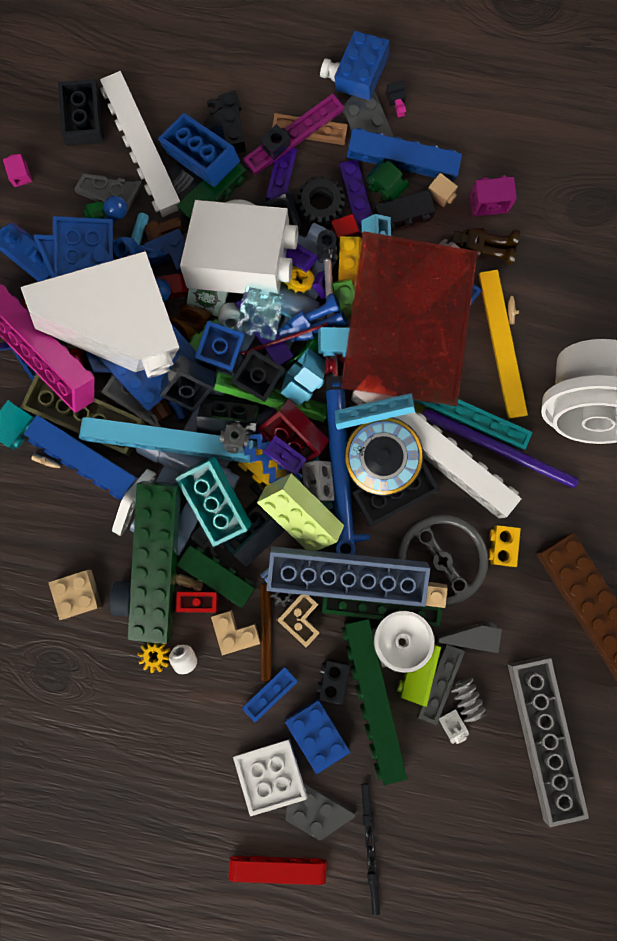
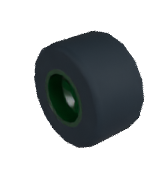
M117 580L113 583L109 601L110 613L112 615L129 617L131 581Z

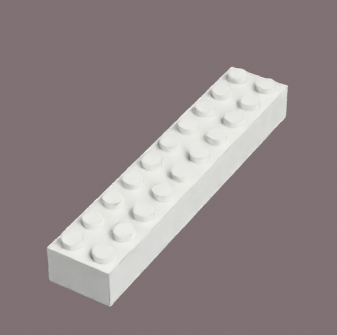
M367 375L353 392L351 400L358 405L396 397L397 395L388 388L386 390L381 386L382 383L375 376L371 378ZM414 412L393 417L407 423L417 433L422 443L424 459L498 519L507 517L522 499L518 496L519 492L511 486L508 488L503 484L501 477L489 473L486 465L474 461L471 453L465 449L462 451L458 448L455 440L450 437L446 438L441 434L442 430L427 423V418L418 412L416 414Z

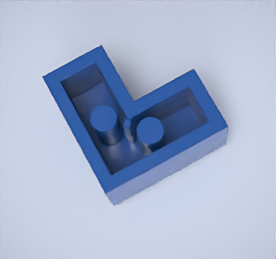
M179 229L145 243L147 248L164 252L163 258L156 259L153 262L155 268L173 260L178 273H182L180 264L185 240Z

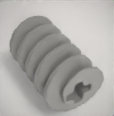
M472 677L454 682L453 685L455 687L451 690V692H458V695L454 697L455 700L461 699L457 707H464V710L460 712L461 715L467 714V717L463 719L464 722H473L487 715L484 714L485 707L480 706L483 703L482 700L477 699L480 695L479 692L474 691L476 685L471 684L473 682Z

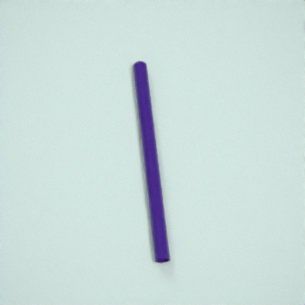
M427 408L422 413L427 418V422L564 485L575 488L579 483V479Z

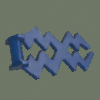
M262 434L249 435V439H257V450L262 449V455L256 456V447L249 449V445H247V447L244 446V456L250 455V462L262 461L263 474H270L268 483L271 484L281 479L276 478V467L268 468L269 461L272 459L263 453L270 441L262 443ZM277 464V465H278V470L284 469V468L281 467L279 464ZM299 472L295 475L298 480H302L303 476Z

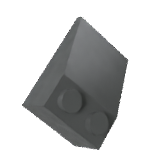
M481 620V624L473 623L434 635V640L439 643L499 653L502 629L497 628V624Z

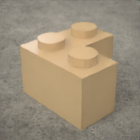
M300 594L277 619L305 647L320 633L306 619L318 606V603L309 595Z
M232 610L211 617L222 655L261 643L256 623L237 629Z

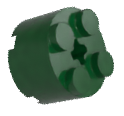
M384 159L377 164L366 178L369 183L367 185L373 193L378 192L381 194L383 202L397 199L409 187L407 179L405 181L401 179L403 174L396 166L388 160L385 162Z

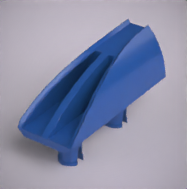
M13 222L9 223L6 227H2L0 229V251L38 282L51 279L34 237Z

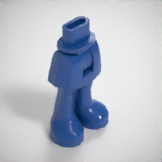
M333 292L327 296L324 305L306 313L302 310L299 311L278 331L283 338L315 326H320L323 323H327V327L337 326L345 328L348 326V321L342 310L339 311L340 303ZM337 312L331 317L324 319L320 322L314 324L311 323V321L317 318H320L330 313ZM318 330L306 333L304 335L289 340H292L294 342L295 340L303 341L315 338L314 334L317 333Z

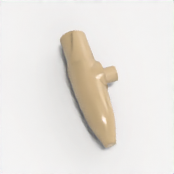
M510 296L508 321L509 325H514L515 315L519 314V310L515 308L514 297Z
M35 453L32 455L31 459L33 461L53 468L61 467L56 461Z

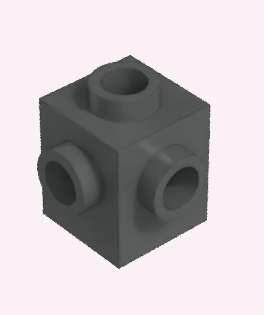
M237 423L226 425V430H221L219 441L223 442L222 450L234 454L242 453L243 446L247 447L249 435L245 434L246 428Z

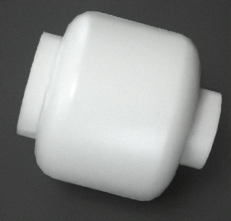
M226 303L219 309L218 322L221 326L237 330L243 323V316L235 303Z
M177 645L169 654V661L178 674H187L197 665V657L193 649L188 645Z

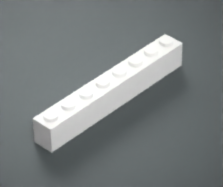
M121 71L100 79L103 86L100 90L104 99L108 98L110 101L107 105L111 114H116L117 119L114 121L118 130H123L125 134L122 138L126 147L130 146L132 152L129 154L133 163H138L140 167L137 171L141 180L145 179L147 182L144 187L148 196L152 195L155 200L152 201L155 211H160L162 217L178 211L177 204L180 203L178 195Z

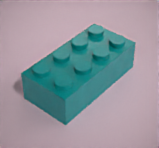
M215 455L182 471L175 478L213 547L248 531L252 523Z

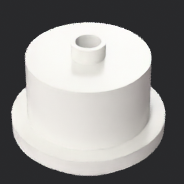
M593 339L581 341L568 346L559 354L555 385L545 392L542 398L541 411L543 419L559 434L585 443L606 444L617 442V340Z

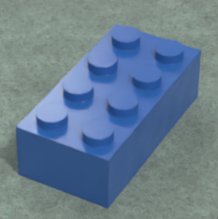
M185 113L158 138L168 155L213 187L240 162L231 144Z

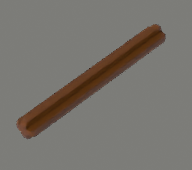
M261 584V680L270 681L272 679L271 591H267V584Z

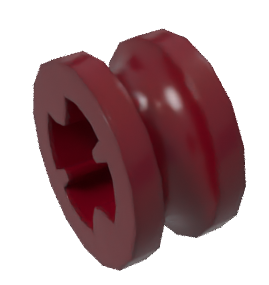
M326 356V374L329 372L336 374V356H333L331 359Z

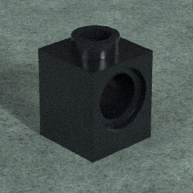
M276 124L260 139L261 148L275 160L290 146V134L285 128L281 129ZM275 139L281 140L279 143L272 142Z

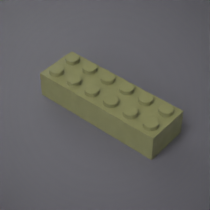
M37 374L20 408L77 434H80L82 418L84 417L139 425L146 424L144 420L94 398V402L75 413ZM100 443L129 457L134 450V447Z

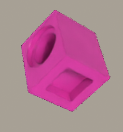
M12 154L8 158L3 159L8 179L14 187L32 182L27 162L21 154Z

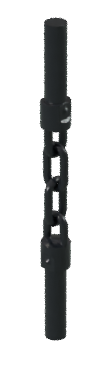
M369 783L361 784L364 812L362 818L363 826H365V843L367 848L368 884H370L372 915H380L379 878L375 863V841L373 835L374 819L371 813ZM369 837H371V841H372V845H371V846H369V843H368V838H369ZM370 852H372L373 860H370Z

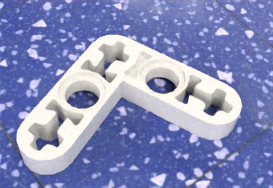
M147 469L125 494L120 503L112 532L119 536L123 535L129 525L136 504L137 483L141 481L154 482L156 473Z

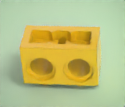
M493 526L489 535V540L492 541L491 549L489 548L488 550L490 564L517 567L521 528ZM502 531H505L508 534V539L506 542H503L500 539V534ZM501 550L506 553L504 561L498 558V553Z

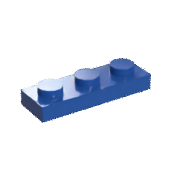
M284 667L242 709L254 722L258 721L298 680Z

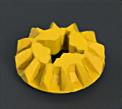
M293 266L290 283L284 282V284L288 286L289 290L293 289L295 293L301 291L304 294L306 290H311L315 279L310 270L305 273L298 267ZM296 276L302 280V284L296 281Z

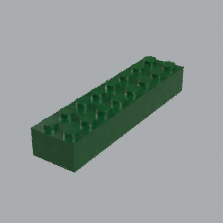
M153 481L137 483L128 640L167 644L172 637L181 488L179 484Z
M359 618L344 622L345 627H342L341 630L344 640H348L349 643L346 651L349 661L353 660L354 664L350 666L354 680H358V685H355L358 699L363 701L360 709L363 719H367L368 722L364 726L368 740L372 739L369 747L373 760H377V763H374L378 780L382 779L383 785L407 780V775L374 646L369 619Z

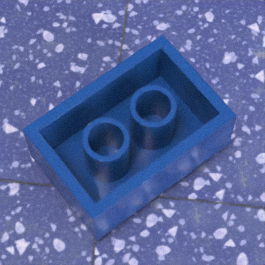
M354 31L334 76L335 90L370 100L389 58V40Z
M316 698L285 718V724L316 774L350 753L347 743L319 698Z

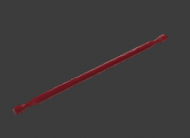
M323 323L320 326L294 333L252 349L257 351L318 330L320 327H327L328 325ZM251 349L240 352L241 356L249 353Z

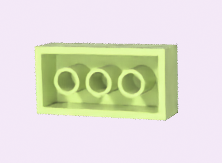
M292 473L267 485L257 501L306 550L317 551L336 543L344 527Z

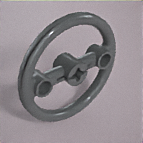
M436 515L422 519L406 532L400 542L397 559L406 560V552L411 540L415 536L418 537L420 542L425 544L432 554L434 566L438 570L443 571L451 582V587L455 594L446 597V605H453L468 599L482 585L488 570V552L481 535L468 522L454 516ZM450 524L457 526L468 533L474 540L479 552L480 561L477 575L471 584H468L454 568L450 553L442 550L430 529L431 525ZM429 531L432 537L428 541H423L420 537L421 533ZM433 547L436 548L440 556H442L443 558L447 557L446 564L452 573L448 571L445 564L443 565V563H437L439 562V556L433 549ZM456 580L464 581V586L461 589L454 587Z

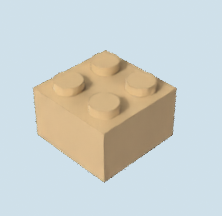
M92 570L82 571L48 582L59 620L103 607Z

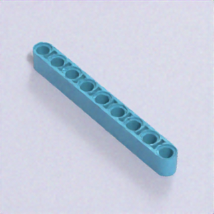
M88 417L82 418L79 438L85 441L208 458L215 455L216 459L254 463L250 462V455L244 456V446L242 453L234 454L222 450L223 442H219V435ZM248 440L249 449L257 447V442Z

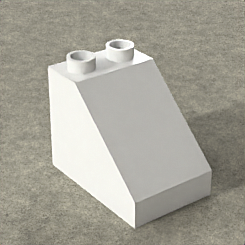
M146 251L21 287L35 329L133 372L145 370L148 378L170 371L169 366L173 365V359L179 349V345Z

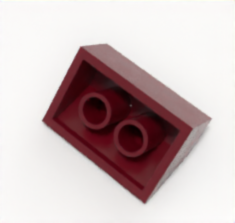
M290 399L280 405L257 428L268 441H271L276 435L306 458L305 463L321 454L329 442V439Z

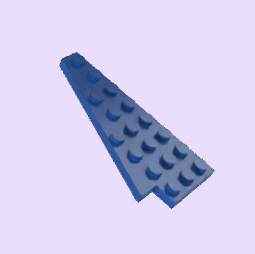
M53 216V235H34V240L51 278L61 276L99 244L113 258V219ZM84 350L94 373H111L96 355Z

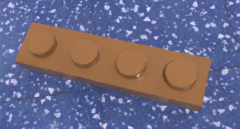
M275 113L272 128L276 124L281 129L286 128L299 117ZM328 122L306 139L345 145L348 124Z

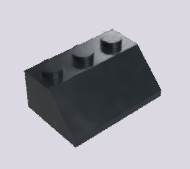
M208 394L198 410L196 432L220 436L221 430H226V425L237 423L246 428L245 434L255 435L260 404L243 398Z
M260 497L255 499L245 509L252 523L248 531L223 542L245 567L254 561L257 556L285 531L257 503Z

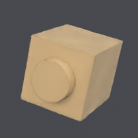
M440 173L428 190L432 199L444 208L447 203L451 204L456 198L458 186Z
M429 582L425 606L445 608L447 584Z

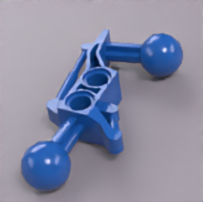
M117 195L108 197L103 206L104 213L106 214L104 219H113L114 224L115 220L124 218L127 214V203L125 200ZM119 237L116 241L113 239V252L118 259L146 251L149 263L152 265L156 259L163 258L164 256L162 250L147 248L145 245H138L133 238ZM155 277L162 300L165 302L171 294V287L164 279Z

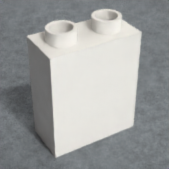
M195 200L180 264L186 287L278 297L281 282L290 283L292 258H286L287 249H296L298 226L289 225L287 208Z

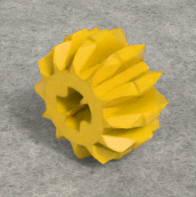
M147 642V646H141L144 652L138 653V656L143 657L139 664L145 662L146 665L143 669L147 670L150 666L151 673H154L156 668L161 672L163 671L162 666H169L165 660H169V655H166V653L170 652L171 649L167 648L164 650L166 644L159 646V643H154L153 645L152 642ZM151 652H157L158 659L153 660V655L151 654Z

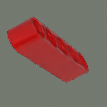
M231 856L229 858L228 879L232 882L323 885L326 883L327 861L320 858Z

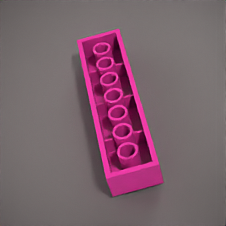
M0 284V337L75 413L94 402V375L89 370L87 371L81 362L74 358L68 349L61 345L55 337L35 329L28 309H25L19 300L12 296L3 284Z

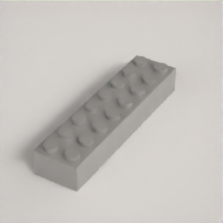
M541 656L507 664L543 820L549 827L589 819L552 659L547 656Z

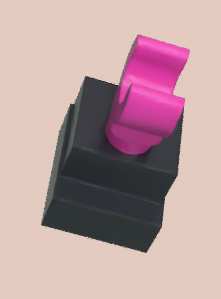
M404 81L388 84L385 94L389 106L395 105L397 117L405 116L404 112H406L404 105L406 99Z

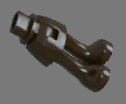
M484 228L466 229L463 232L454 231L452 242L459 246L461 250L463 249L464 252L479 258L481 254L503 259L508 265H513L516 258V247L520 237V230H513L508 236L487 233ZM492 243L507 247L508 249L495 248L484 244Z

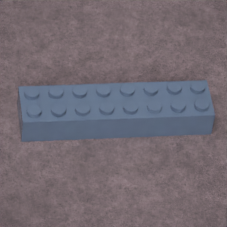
M271 546L267 591L425 607L430 567L427 562Z

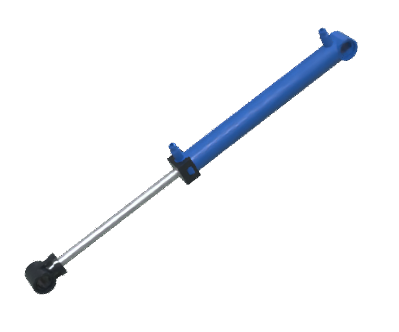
M327 229L319 233L316 243L318 262L324 263L326 300L327 296L333 293L331 263L337 261V238L333 231ZM324 238L330 239L331 244L324 245L321 242V240ZM335 313L327 314V318L331 317ZM335 354L336 374L330 372L331 376L325 377L329 452L334 490L333 515L344 525L339 539L335 543L336 553H341L340 546L348 543L350 550L346 554L354 555L356 549L354 542L370 540L369 534H354L351 480L344 459L348 431L347 428L337 429L335 411L346 408L345 389L358 387L360 381L345 380V376H338L337 354Z

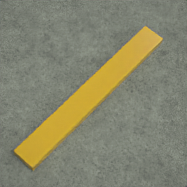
M498 270L481 272L478 276L507 418L524 417L528 413Z

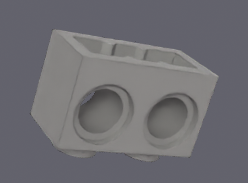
M313 461L304 463L302 465L304 486L321 503L334 501L331 462Z

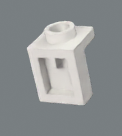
M456 709L439 718L452 744L455 742L459 744L467 739L466 736L469 735L468 730Z

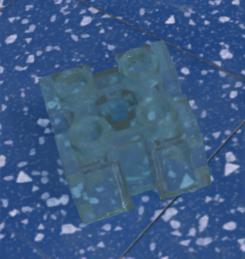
M246 286L242 297L237 331L252 335L253 331L259 332L260 337L275 340L285 295L269 292L267 296L261 294L262 290Z

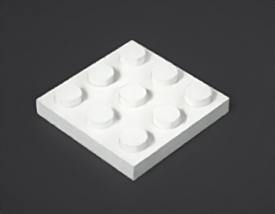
M290 739L233 757L250 816L297 803L308 798Z

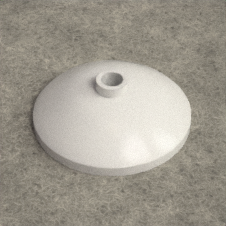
M399 611L388 615L380 622L375 632L374 646L379 659L385 666L397 672H413L423 667L431 658L434 650V635L430 625L420 615L409 611ZM400 638H403L405 640V644L403 646L399 644Z

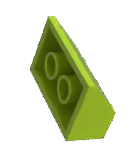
M434 643L432 656L423 667L413 672H403V680H399L397 692H400L399 696L401 698L427 707L441 650L440 646Z

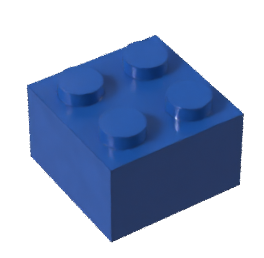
M207 321L195 356L196 362L233 374L245 340V334Z

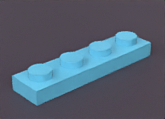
M412 393L336 410L337 429H343L414 413Z

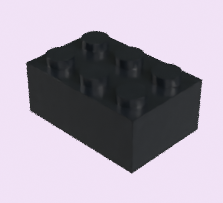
M96 79L58 82L61 134L67 146L104 143L101 93Z

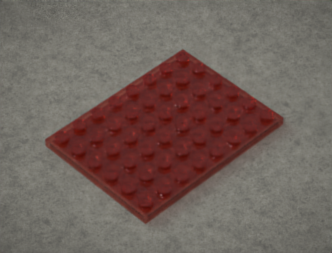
M366 231L362 232L341 389L392 397L412 393L413 400L450 406L458 405L478 251Z

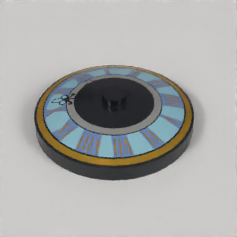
M391 417L360 424L355 428L346 443L344 459L348 474L356 485L369 493L385 496L405 490L417 479L423 466L424 453L421 440L413 428L402 420Z

